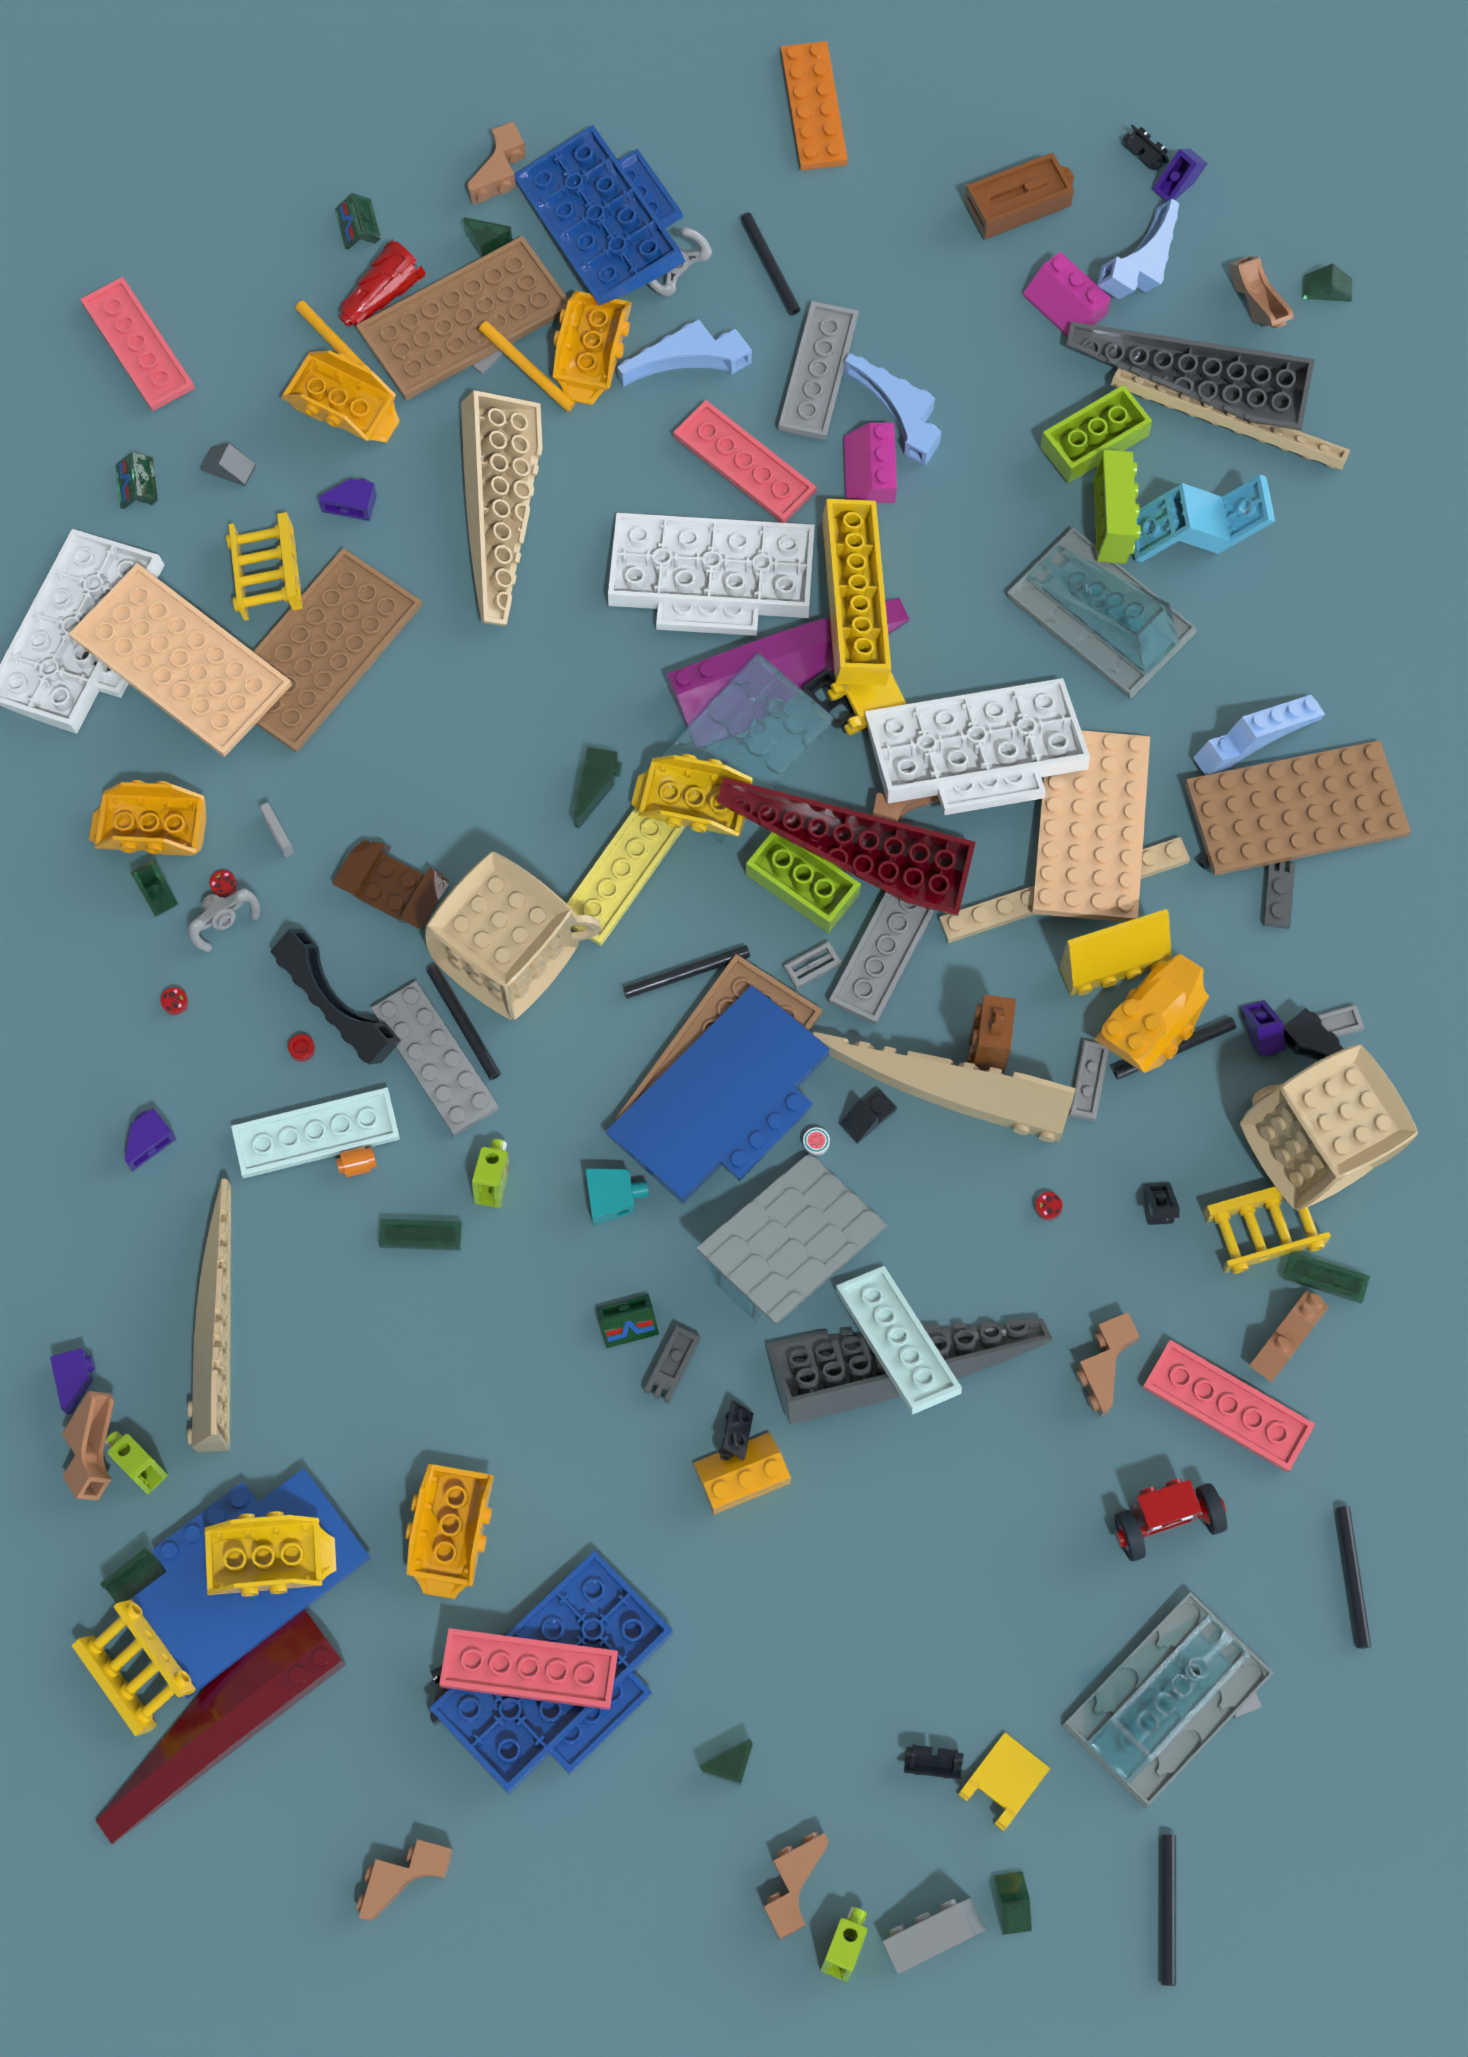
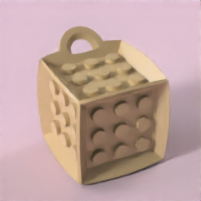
M493 851L480 860L452 889L427 923L425 935L427 948L432 959L449 977L486 1006L512 1021L523 1014L550 986L577 949L579 941L598 935L601 932L600 920L596 917L576 915L573 909L539 879L511 860ZM573 925L587 926L582 931L572 932L570 929Z
M1361 1044L1345 1048L1314 1063L1283 1084L1270 1085L1260 1089L1252 1098L1253 1106L1240 1121L1248 1143L1264 1171L1282 1196L1297 1211L1316 1204L1354 1183L1373 1168L1395 1157L1418 1135L1417 1127L1396 1088L1376 1060Z

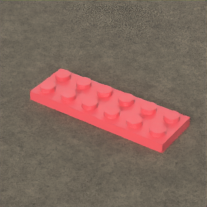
M123 277L80 299L83 307L152 412L195 389L193 382Z
M707 400L673 432V437L781 523H786L817 491V487Z
M1172 1340L1168 1342L1143 1386V1389L1287 1473L1293 1466L1315 1426V1423Z
M449 1628L439 1686L442 1688L610 1710L618 1651Z

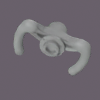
M684 227L681 230V234L697 242L700 249H683L681 246H678L686 262L665 274L664 285L660 284L656 279L648 283L658 294L665 297L673 295L676 291V283L679 276L694 262H705L711 257L712 249L708 241L696 230Z
M244 888L225 899L216 894L205 897L201 904L203 914L194 919L188 926L189 937L192 943L198 949L210 952L212 946L199 936L200 931L211 926L217 930L229 928L236 918L234 911L243 902L247 901L250 905L251 919L258 920L260 918V905L256 896Z

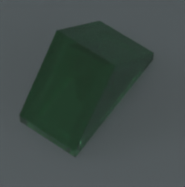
M464 217L465 235L481 258L513 241L511 226Z
M1333 263L1315 270L1303 277V299L1351 302L1352 278Z
M154 860L130 872L155 917L178 905Z
M751 1739L700 1765L702 1774L741 1786L753 1747Z
M1023 1871L994 1875L1002 1934L1032 1931L1030 1898Z

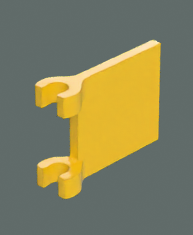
M891 671L886 686L833 683L831 684L832 689L827 691L831 701L846 695L856 716L849 718V724L844 726L848 736L867 728L865 711L906 705L905 699Z
M1004 1733L958 1795L967 1802L976 1789H980L1004 1809V1812L995 1822V1825L1004 1831L1050 1768L1007 1733Z

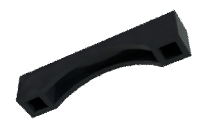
M288 929L270 951L276 958V963L292 976L294 984L306 992L309 1001L320 1008L325 1014V1019L341 1032L343 1040L355 1048L358 1052V1057L363 1062L368 1063V1065L382 1063L401 1040L385 1022L365 1018L349 1009L336 996L324 975L317 944L303 929Z
M1307 1008L1283 1026L1285 1043L1295 1054L1308 1056L1320 1061L1344 1049L1340 1045L1338 1037L1333 1032H1328L1322 1025L1319 1016L1314 1012H1310Z

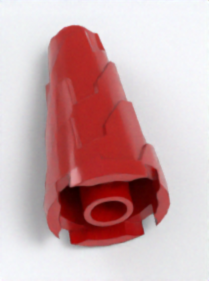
M393 239L384 246L383 251L372 262L371 268L359 280L358 286L342 303L339 310L341 313L339 316L340 320L347 327L351 325L356 327L357 324L370 318L379 309L382 310L398 295L400 297L413 285L420 282L426 276L424 269L420 266L416 270L414 266L417 260L399 242H394Z

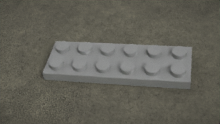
M811 301L778 431L821 440L827 439L844 374L845 360L850 351L859 316L858 310Z
M885 893L832 993L829 1003L877 1025L935 910L907 904Z
M417 981L371 1007L378 1021L385 1022L401 1040L396 1046L397 1050L454 1137L500 1110L493 1096Z

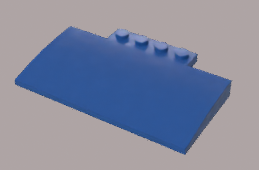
M591 125L514 174L515 181L599 306L650 283L686 262L680 248L666 230L667 227L684 217L678 205L638 148L617 160L594 125Z
M751 985L605 1134L676 1199L684 1204L721 1165L738 1181H741L813 1107V1103L797 1088L829 1056L830 1049L791 1015Z
M303 1468L259 1502L242 1481L152 1549V1552L167 1572L131 1599L140 1606L143 1612L142 1615L180 1668L190 1676L191 1683L196 1690L192 1694L185 1695L189 1699L371 1559V1557ZM280 1511L284 1515L319 1518L320 1527L327 1534L335 1538L336 1571L329 1574L322 1581V1586L288 1588L287 1593L270 1594V1590L258 1591L259 1594L256 1596L248 1597L241 1596V1593L207 1595L205 1527L238 1519V1515L254 1514L255 1518L266 1517V1513Z
M594 1550L505 1636L618 1651L610 1710L449 1689L429 1710L508 1795L549 1755L571 1775L652 1695V1692L639 1680L634 1672L673 1635V1630Z

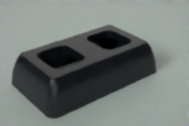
M826 669L804 684L803 690L836 729H839L848 722L849 718L856 715L846 695L834 701H831L829 698L825 702H821L815 695V692L824 686L831 690V684L835 683V675L829 669ZM840 704L844 705L849 714L841 720H836L830 711Z

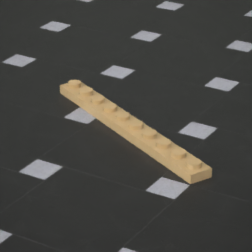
M1118 368L1111 383L1112 386L1117 388L1125 385L1129 392L1139 395L1145 400H1153L1167 408L1183 411L1191 417H1199L1213 425H1221L1232 429L1235 433L1245 434L1259 442H1267L1278 446L1284 451H1291L1302 455L1306 459L1319 461L1330 468L1342 470L1350 452L1349 449L1295 429L1249 422L1121 368Z
M1181 837L1143 849L1141 879L1190 862V857ZM1035 885L959 911L958 916L947 914L939 917V923L947 943L1035 915L1032 914Z

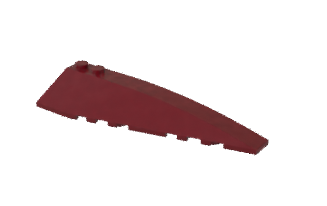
M723 777L717 800L718 804L907 904L954 916L959 915L975 841Z
M305 1609L206 1685L96 1819L97 1824L111 1844L121 1839L346 1665Z

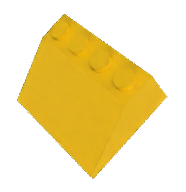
M1164 909L1068 940L1059 969L1070 996L1075 994L1083 996L1100 986L1108 988L1125 978L1127 980L1136 979L1143 972L1153 970L1158 963L1170 960L1171 939L1168 910Z

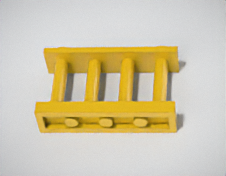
M287 512L277 514L278 524L275 525V528L241 535L238 534L233 523L228 524L229 534L226 535V541L232 553L236 597H233V605L235 611L240 612L244 621L249 620L248 607L284 600L290 603L293 611L303 609L294 529ZM276 537L278 540L280 539L281 545H277L275 549L242 555V544ZM277 558L283 561V566H279L277 570L244 576L243 565ZM279 579L285 581V587H282V590L246 597L245 586Z
M1276 1186L1208 1205L1203 1212L1207 1223L1215 1221V1224H1219L1231 1260L1225 1263L1223 1267L1224 1273L1233 1271V1274L1242 1273L1248 1270L1250 1265L1309 1249L1310 1252L1321 1250L1325 1247L1331 1235L1329 1232L1318 1235L1310 1211L1306 1207L1299 1210L1298 1213L1308 1238L1293 1242L1280 1209L1281 1201L1286 1199ZM1265 1206L1266 1209L1270 1210L1282 1243L1281 1246L1267 1249L1254 1214L1257 1208ZM1239 1213L1246 1221L1256 1249V1253L1243 1257L1229 1223L1230 1216Z
M131 1599L116 1603L113 1606L120 1617L97 1638L94 1635L79 1638L71 1646L136 1737L151 1732L157 1726L152 1714L174 1694L179 1698L192 1694L196 1689L191 1683L190 1676L180 1668L142 1615L143 1612L140 1606ZM127 1626L136 1639L112 1661L104 1650V1646ZM143 1648L152 1662L128 1683L121 1674L120 1669ZM159 1671L168 1685L144 1706L138 1698L136 1691Z

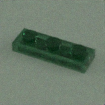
M381 1219L380 1248L461 1250L462 1222Z
M1291 1251L1282 1279L1361 1304L1364 1300L1370 1276Z

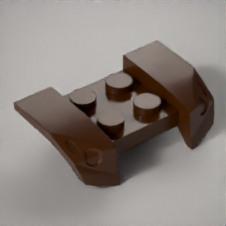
M362 840L348 855L332 884L350 893L365 904L402 923H408L423 931L450 881L438 870H434L431 867L424 875L387 856L386 854L390 851L391 846L380 842Z

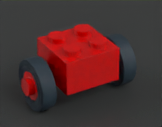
M1178 1478L1165 1483L1166 1486L1162 1489L1156 1490L1155 1487H1150L1140 1491V1495L1135 1497V1501L1130 1506L1132 1512L1124 1510L1115 1514L1116 1539L1130 1561H1137L1146 1556L1144 1537L1193 1522L1197 1517L1198 1519H1203L1205 1526L1212 1535L1226 1531L1228 1527L1226 1507L1215 1487L1211 1483L1201 1485L1196 1488L1195 1494L1191 1480L1182 1482V1479Z

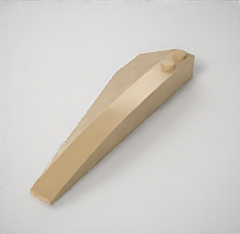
M473 390L461 402L466 508L474 580L482 623L506 626L512 601V587L515 585L517 577L515 575L516 568L521 557L520 548L524 542L530 513V499L534 493V479L539 468L537 465L538 459L543 449L540 403Z
M813 1032V1035L830 1049L829 1055L880 1082L958 1113L1012 1128L1017 1134H1033L1039 1136L1040 1140L1049 1143L1054 1141L1060 1142L1076 1088L1014 1072L1013 1077L1003 1075L1001 1069L990 1067V1070L982 1071L973 1063L964 1062L956 1066L953 1065L954 1062L951 1059L908 1051L907 1056L896 1053V1048L887 1046L882 1050H876L870 1043L862 1041L851 1045L846 1038Z
M228 1179L221 1180L203 1257L196 1308L193 1351V1399L188 1402L189 1418L192 1417V1428H188V1444L192 1445L196 1452L230 1451L231 1185Z

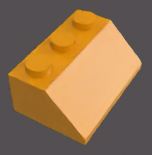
M770 1432L748 1440L745 1460L733 1456L729 1461H725L720 1458L719 1453H716L693 1463L713 1514L791 1484V1476Z

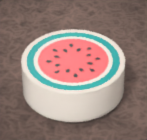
M815 1127L809 1129L804 1134L803 1147L807 1153L818 1156L824 1154L829 1148L830 1138L824 1129Z

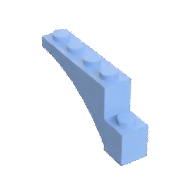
M1171 199L1156 208L1153 221L1146 236L1130 255L1122 259L1116 257L1102 265L1097 284L1098 287L1117 299H1121L1128 294H1132L1136 288L1146 293L1161 285L1164 280L1165 265L1169 258L1168 252L1173 239V229L1178 217V202Z
M698 319L693 323L684 325L680 331L673 335L665 336L656 345L646 347L637 356L624 360L617 367L618 380L624 387L654 373L681 368L720 369L729 371L732 375L752 363V349L736 329L729 333L725 332L717 340H714Z
M850 353L845 360L844 374L862 384L885 406L902 435L905 443L904 455L926 466L941 440L942 431L934 424L926 423L933 412L935 397L926 390H920L912 386L907 380L899 379L889 374L884 368H878L868 363L863 357H857Z
M1308 695L1243 716L1226 735L1209 740L1193 758L1205 775L1224 772L1245 757L1278 738L1306 725L1320 721L1325 713L1313 696Z

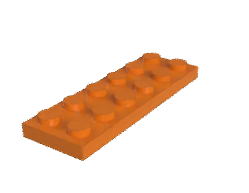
M827 41L781 46V57L800 171L847 165L848 158Z

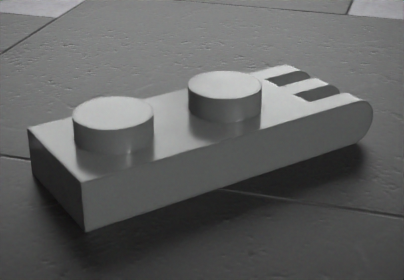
M1285 862L1278 863V870H1274L1275 863L1269 864L1267 869L1263 926L1289 929L1292 915L1295 862H1289L1288 871H1284Z
M676 1326L644 1392L650 1394L655 1385L657 1389L654 1397L659 1399L663 1391L666 1390L668 1392L663 1402L669 1404L701 1341V1337Z

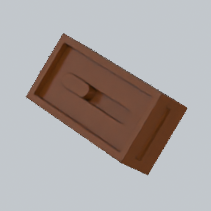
M1052 152L966 185L964 203L984 239H988L1071 207L1074 193L1072 187L1074 175L1069 168L1059 164Z
M984 995L982 1004L977 1003L970 1031L969 1045L971 1046L967 1063L975 1064L982 1071L990 1070V1067L1002 1070L1004 1075L1011 1051L1016 1006L1015 998Z

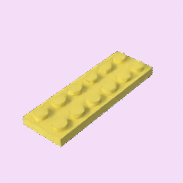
M634 808L567 902V905L574 910L576 915L593 916L600 920L601 932L595 937L590 938L591 941L600 946L603 945L686 826L681 825L680 828L666 825L664 821L639 817L638 809ZM573 925L570 928L575 931H582L587 926Z

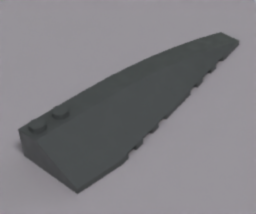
M1071 322L1067 347L1249 422L1302 430L1315 359Z
M1043 1319L1009 1320L1004 1325H997L991 1321L982 1322V1326L966 1327L965 1323H955L954 1327L941 1328L940 1324L922 1325L956 1379L994 1366L1052 1342L1051 1334ZM853 1329L842 1330V1334H828V1331H817L766 1344L781 1402L789 1424L901 1397L862 1333H853Z

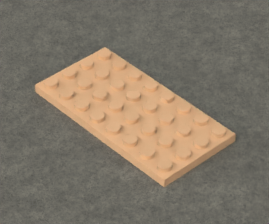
M138 563L69 633L73 641L223 757L236 746L292 685L291 681Z
M1082 731L1090 755L1088 770L1047 776L1043 780L1046 794L1045 798H1042L1032 914L1127 922L1138 918L1150 736Z

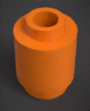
M365 1146L343 1151L340 1152L341 1158L336 1159L339 1173H345L346 1178L369 1173L371 1169L377 1168L372 1147L365 1148Z

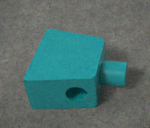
M586 1169L593 1225L633 1214L635 1212L633 1199L649 1197L647 1181L631 1183L630 1172L627 1169Z

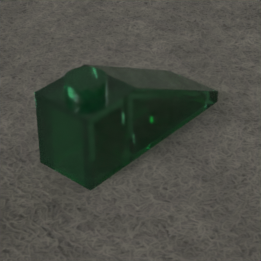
M587 748L574 812V825L576 828H580L613 788L616 777L621 776L623 762L619 761L618 752Z

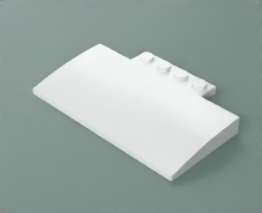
M616 513L608 606L658 609L656 630L757 636L758 615L809 618L815 525Z
M72 529L0 663V706L77 734L99 691L121 698L129 683L112 670L107 671L108 667L90 653L87 658L82 659V655L87 651L73 641L69 633L137 563L158 578L164 567L160 556Z
M1063 678L865 711L867 727L888 804L938 795L944 815L1031 801L1045 798L1046 791L1041 777L1088 770L1090 755Z

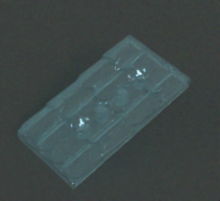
M758 652L661 757L690 754L697 757L698 760H719L723 765L752 777V785L771 789L829 727L834 717ZM708 831L720 843L728 836Z

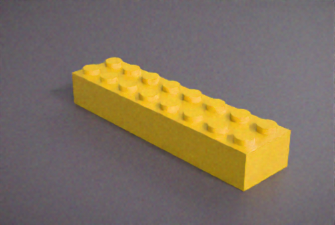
M827 499L822 514L835 684L886 686L891 671L876 501Z

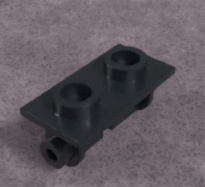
M1133 124L1131 125L1133 133H1128L1123 138L1125 147L1136 156L1142 150H1145L1140 159L1152 170L1158 171L1163 165V159L1167 163L1170 162L1166 154L1168 150L1160 142L1154 144L1149 139L1151 135L1144 128L1140 127L1137 129Z
M731 1401L730 1410L726 1413L725 1435L718 1450L720 1458L725 1461H729L733 1456L745 1460L754 1415L753 1412L735 1401Z
M912 1744V1747L906 1746L904 1773L961 1780L964 1753H958V1749L938 1748L937 1755H932L933 1747Z

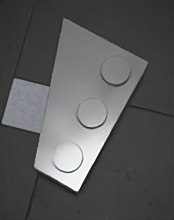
M954 1898L939 1906L941 1912L931 1916L928 1911L914 1918L916 1925L906 1929L905 1925L902 1924L888 1931L890 1938L884 1940L883 1943L898 1974L987 1930L972 1898L956 1903Z

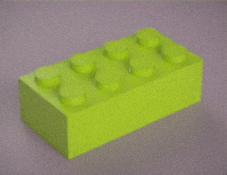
M1122 385L1045 430L1042 434L1040 448L1069 484L1096 468L1103 450L1124 451L1148 437L1152 419L1125 385Z
M1103 450L1093 478L1097 562L1126 564L1130 554L1134 553L1135 540L1140 538L1141 527L1137 525L1140 506L1136 504L1135 500L1138 496L1139 487L1138 483H1135L1134 477L1137 475V462L1133 460V452Z
M771 832L746 863V875L827 933L831 932L860 896L861 883L832 863Z

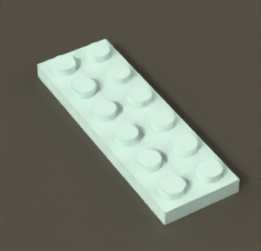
M388 1087L231 1126L243 1178L340 1155V1152L362 1146L369 1148L400 1140Z
M885 1266L836 1285V1293L912 1415L962 1394L961 1385Z

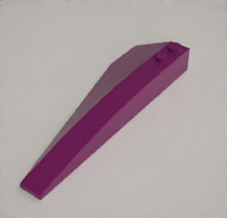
M900 598L885 601L888 635L910 619ZM830 617L782 631L668 673V689L696 751L745 733L753 724L767 718L769 713L789 703L790 699L797 694H802L804 692L803 685L821 672L829 669L833 673L834 659Z

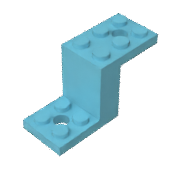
M1258 475L1223 497L1181 483L1140 508L1137 525H1140L1141 533L1139 540H1135V560L1144 562L1178 541L1220 554L1275 522L1267 478L1263 475ZM1249 504H1251L1250 512L1246 515V511L1249 508ZM1154 523H1155L1154 531H1153L1152 533H1150V531L1152 530V528H1153V526H1154Z

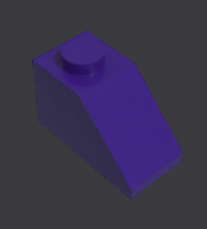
M1179 149L1152 189L1166 201L1176 200L1195 183L1208 163L1191 149Z
M348 479L320 495L319 504L321 511L370 521L377 497L375 485L366 479Z
M1265 1000L1240 1006L1251 1044L1260 1056H1271L1279 1051L1286 1050L1283 1022Z
M153 1108L149 1111L141 1112L130 1127L125 1162L132 1172L176 1140L171 1130Z
M83 1348L50 1357L60 1407L66 1415L73 1413L93 1381L92 1371L96 1370L92 1355H88Z

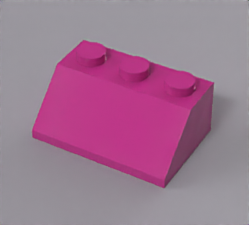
M1061 252L1057 253L1041 267L1023 293V297L1067 337L1071 322L1095 325L1108 314L1111 301L1110 296Z
M868 423L844 436L846 500L895 503L897 480L894 423Z

